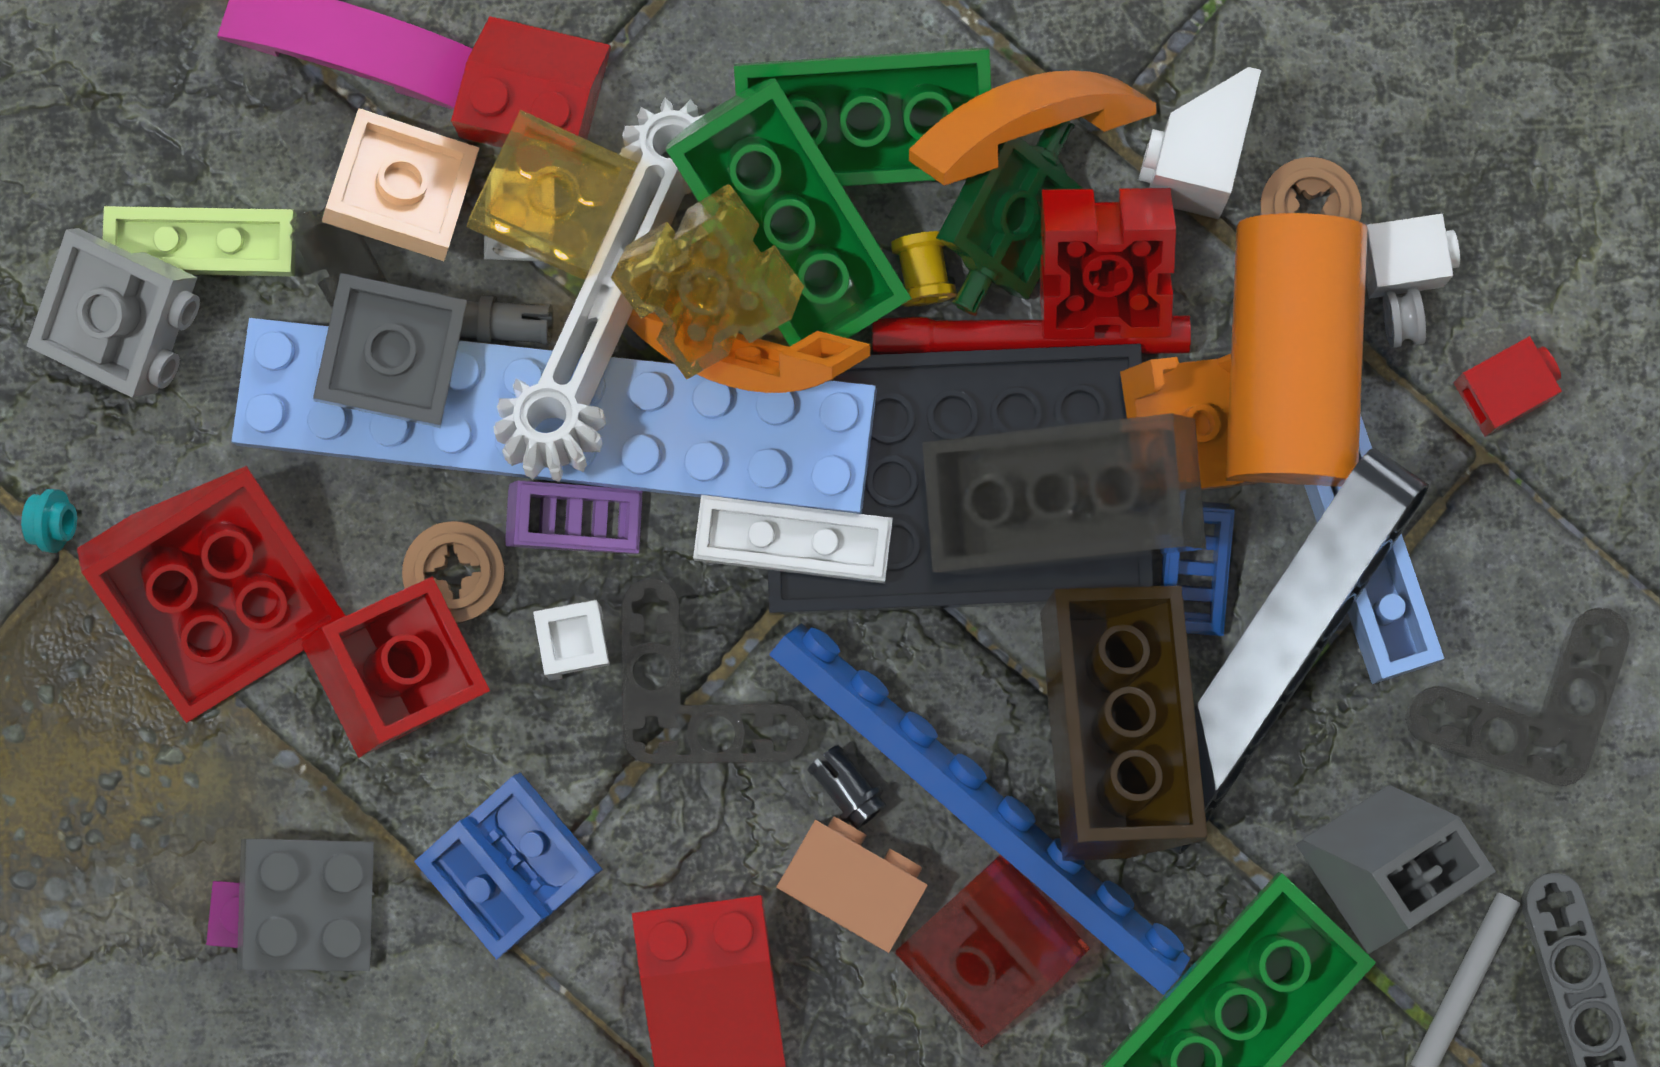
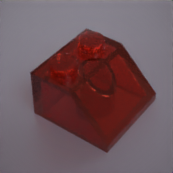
M999 855L894 953L982 1048L1052 988L1090 950V947L1023 874L1003 856Z

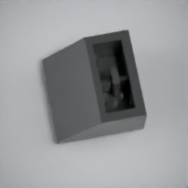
M1391 785L1381 789L1296 843V846L1368 954L1408 931L1496 872L1459 816Z

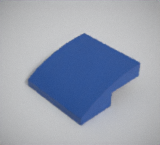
M521 772L508 779L468 817L459 820L414 861L496 960L532 932L603 870Z

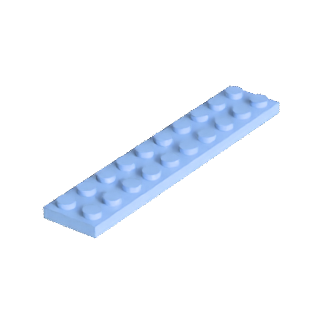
M249 318L232 435V443L235 445L530 478L525 475L523 462L513 466L507 463L502 452L505 444L496 440L493 427L496 422L502 420L497 410L499 398H516L513 390L515 378L525 382L529 387L538 384L553 352L552 350L459 341L441 428L315 402L313 395L329 326ZM611 357L590 403V406L599 407L604 412L606 424L604 428L597 431L601 436L603 445L600 452H583L587 462L584 472L574 469L570 464L562 466L563 476L560 482L692 497L707 495L862 514L877 388L875 385L829 380L818 386L801 391L786 393L754 392L710 381L678 364ZM559 418L545 419L537 425L535 430L541 433L554 432L563 425L564 420ZM547 467L534 478L556 481L552 479Z

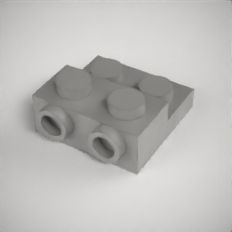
M80 228L66 229L27 347L132 398L155 394L159 388L167 387L177 373L180 359L178 354L172 352L179 330L187 329L198 313L200 299L192 293L197 277L145 252L130 253Z

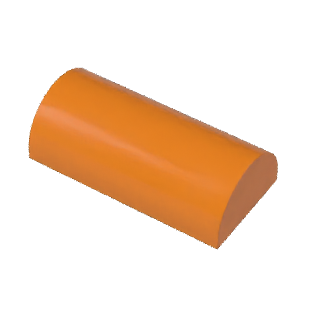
M1308 213L1266 214L1245 218L1238 222L1236 229L1226 481L1342 487L1359 462L1368 232L1365 224L1344 217Z

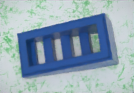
M1166 500L1161 586H1182L1183 600L1211 602L1210 613L1184 612L1187 634L1224 636L1235 511L1230 504ZM1182 523L1215 524L1214 535L1182 533ZM1180 548L1213 550V561L1179 559ZM1178 574L1212 576L1211 587L1177 585Z

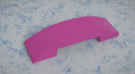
M229 0L217 35L220 40L276 57L279 56V53H283L394 87L396 93L452 110L455 107L467 59L472 51L470 47L418 26L338 0Z

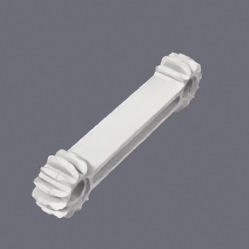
M666 98L661 103V112L653 114L641 107L637 115L639 125L625 126L622 136L626 147L621 149L622 152L619 154L622 169L626 170V173L634 175L538 384L531 387L515 378L513 390L516 398H499L497 410L502 420L496 422L493 427L496 440L505 444L502 452L507 463L513 466L523 462L525 475L532 480L545 467L549 468L552 479L560 482L563 476L562 466L570 464L574 469L584 472L587 462L583 452H600L603 445L601 436L597 431L604 428L606 424L604 412L599 407L590 406L591 400L685 194L692 192L672 159L661 156L666 151L667 144L675 136L704 116H699L697 105L691 99L679 111L673 110L672 103ZM559 418L564 420L563 425L554 432L541 433L535 430L537 425L545 419Z

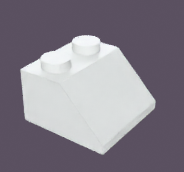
M1248 67L1171 112L1164 132L1152 129L1138 180L1150 183L1149 188H1171L1172 203L1175 209L1219 219L1232 191L1261 70Z

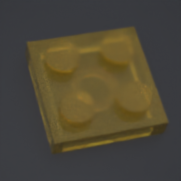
M520 110L469 216L466 227L585 280L638 163Z

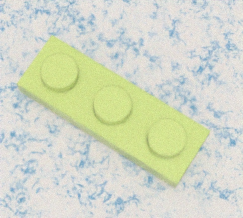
M104 206L103 240L130 253L145 252L192 275L295 276L297 214L291 209Z

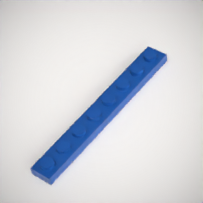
M801 623L780 640L769 654L774 660L1161 994L1164 995L1178 980L1190 957L1183 952L1184 946L1171 930L1159 923L1151 925L1133 909V900L1121 887L1111 881L1101 882L1084 867V860L1063 861L1061 839L1056 838L1053 840L1034 824L1036 822L1035 816L1027 806L1012 796L1004 798L986 783V774L976 762L963 754L955 756L936 739L938 734L926 719L914 712H907L906 714L887 697L889 695L888 689L876 676L865 670L856 671L839 656L840 649L833 639L816 628L808 629Z

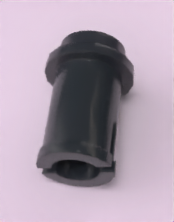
M838 744L823 754L838 772V777L834 775L823 760L820 761L819 759H816L808 767L807 771L811 776H814L843 812L839 819L845 823L850 821L856 829H859L886 807V804L880 798L883 790L879 786L872 788Z

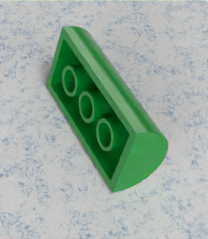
M986 47L734 64L735 92L737 95L763 81L776 79L842 186L931 181L935 179L909 161V149L945 116L973 98L991 90L990 50Z
M776 79L763 81L730 98L693 122L667 144V153L789 346L816 331L849 338L912 299Z
M1278 872L1101 1065L1103 1067H1281L1376 962L1283 873Z

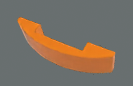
M1074 70L1036 74L995 87L952 111L929 129L909 149V161L945 186L998 168V144L1079 117L1084 118L1105 132L1156 115V102L1124 82L1104 74Z
M664 292L634 308L627 321V325L641 339L672 362L710 381L747 391L786 393L805 390L835 378L870 357V344L821 331H816L789 347L717 328L715 304L670 292Z

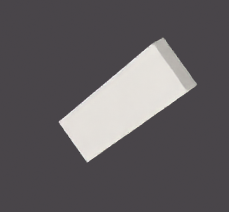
M701 495L693 559L694 561L885 584L893 518Z

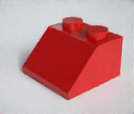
M489 16L467 59L451 118L459 138L580 167L611 46Z
M433 576L321 627L301 644L358 758L424 727L490 691Z

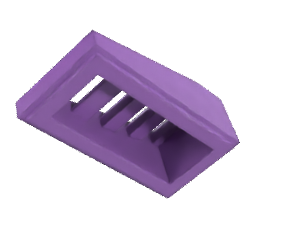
M515 481L509 484L505 545L506 547L639 554L643 491ZM530 498L541 499L539 533L528 532ZM557 499L567 500L565 535L555 534ZM583 501H593L591 537L581 536ZM608 502L619 503L617 539L606 538Z

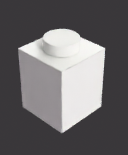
M1443 214L1367 225L1366 284L1369 299L1383 297L1384 293L1394 291L1395 294L1407 293V290L1411 288H1418L1419 291L1443 288L1453 277L1452 269L1459 268L1460 266L1457 236L1454 230H1445Z

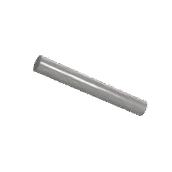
M1497 892L1410 1064L1411 1066L1439 1067L1521 905L1518 901Z

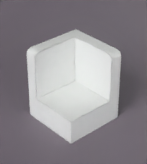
M597 600L533 612L544 675L550 681L562 679V674L610 665L602 625V608Z

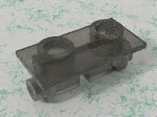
M325 206L316 216H314L312 211H306L290 221V225L294 232H292L290 238L297 245L312 273L324 269L327 270L329 277L324 278L318 285L333 309L340 273L385 283L389 282L361 234L322 222Z

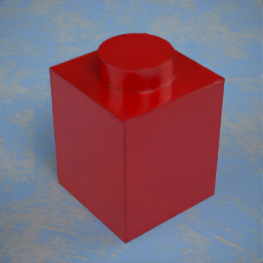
M1530 336L1463 372L1453 382L1484 437L1550 402L1562 392L1557 383L1561 379V372L1554 357L1546 347L1541 346L1537 348Z

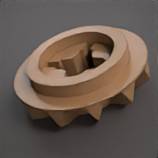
M1305 157L1290 161L1272 174L1262 191L1260 215L1296 213L1300 204L1295 198L1297 194L1292 190L1293 188L1298 195L1303 194L1308 200H1312L1317 196L1322 197L1325 193L1329 192L1331 195L1327 197L1320 211L1322 215L1344 217L1359 222L1361 219L1362 203L1357 185L1342 167L1326 159Z
M443 522L423 531L409 546L402 568L403 584L406 589L427 579V575L437 574V570L447 568V558L450 557L449 547L453 546L454 554L458 556V560L463 566H471L473 569L481 568V572H473L472 576L462 579L459 599H455V593L451 591L447 581L434 578L455 622L461 624L485 614L496 598L502 593L505 565L498 546L483 530L464 522Z

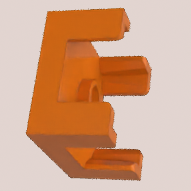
M1231 354L1218 359L1179 363L1178 357L1151 359L1120 372L1139 498L1260 483L1226 481Z

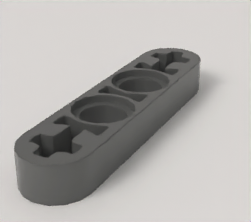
M1560 873L1539 875L1532 879L1524 888L1521 906L1571 1067H1586L1584 1062L1585 1056H1604L1616 1048L1620 1059L1619 1061L1607 1060L1608 1067H1638L1581 888L1572 878ZM1551 884L1555 893L1566 892L1569 904L1563 905L1560 908L1564 927H1571L1578 923L1581 935L1562 936L1547 944L1544 932L1558 930L1551 912H1539L1536 901L1545 897V885ZM1571 945L1581 948L1586 953L1590 965L1586 977L1580 982L1573 984L1561 979L1555 970L1557 954L1561 949ZM1588 1008L1600 1010L1609 1021L1608 1036L1602 1043L1596 1046L1585 1045L1578 1039L1575 1033L1574 1025L1576 1018L1582 1011ZM1593 1064V1065L1590 1066V1067H1601V1066H1600V1065Z

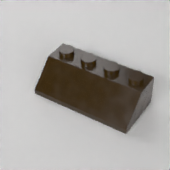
M1182 586L1054 589L1041 610L1040 616L1063 861L1127 859L1204 841L1207 838Z

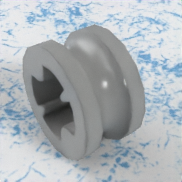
M1418 288L1408 289L1407 294L1403 297L1396 296L1394 291L1385 292L1383 295V315L1390 347H1401L1405 339L1412 340L1415 345L1424 344L1426 340V321L1422 297Z

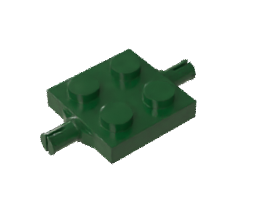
M1071 121L1044 129L1036 145L1028 144L1021 137L998 144V168L967 178L936 237L940 242L958 254L969 270L955 300L952 301V304L957 306L958 309L976 316L992 283L997 284L1010 295L1026 300L1029 299L1040 278L1041 255H1043L1041 238L1042 190L1084 189L1067 175L1058 158L1071 131L1075 127L1073 123H1070Z

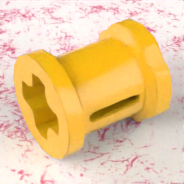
M939 231L915 233L897 238L891 242L892 253L900 257L904 285L912 298L902 306H925L944 302L957 296L956 286L948 282L942 249L945 245L936 238Z

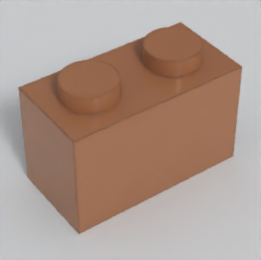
M834 816L828 826L815 820L776 888L889 953L928 886L917 879L922 867L891 849L888 850L882 859L863 848L861 845L867 835Z

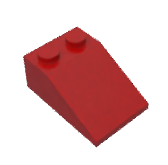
M758 895L632 913L638 967L654 1067H786L763 896Z

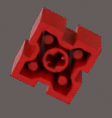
M1171 188L1119 189V202L1095 203L1093 189L1042 190L1041 238L1043 255H1041L1040 304L1043 339H1094L1095 325H1119L1120 338H1170L1173 310V290L1170 273H1174L1176 225Z

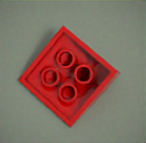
M244 466L136 512L77 548L81 573L186 723L302 652L304 649L301 644L321 627L346 616L248 466Z

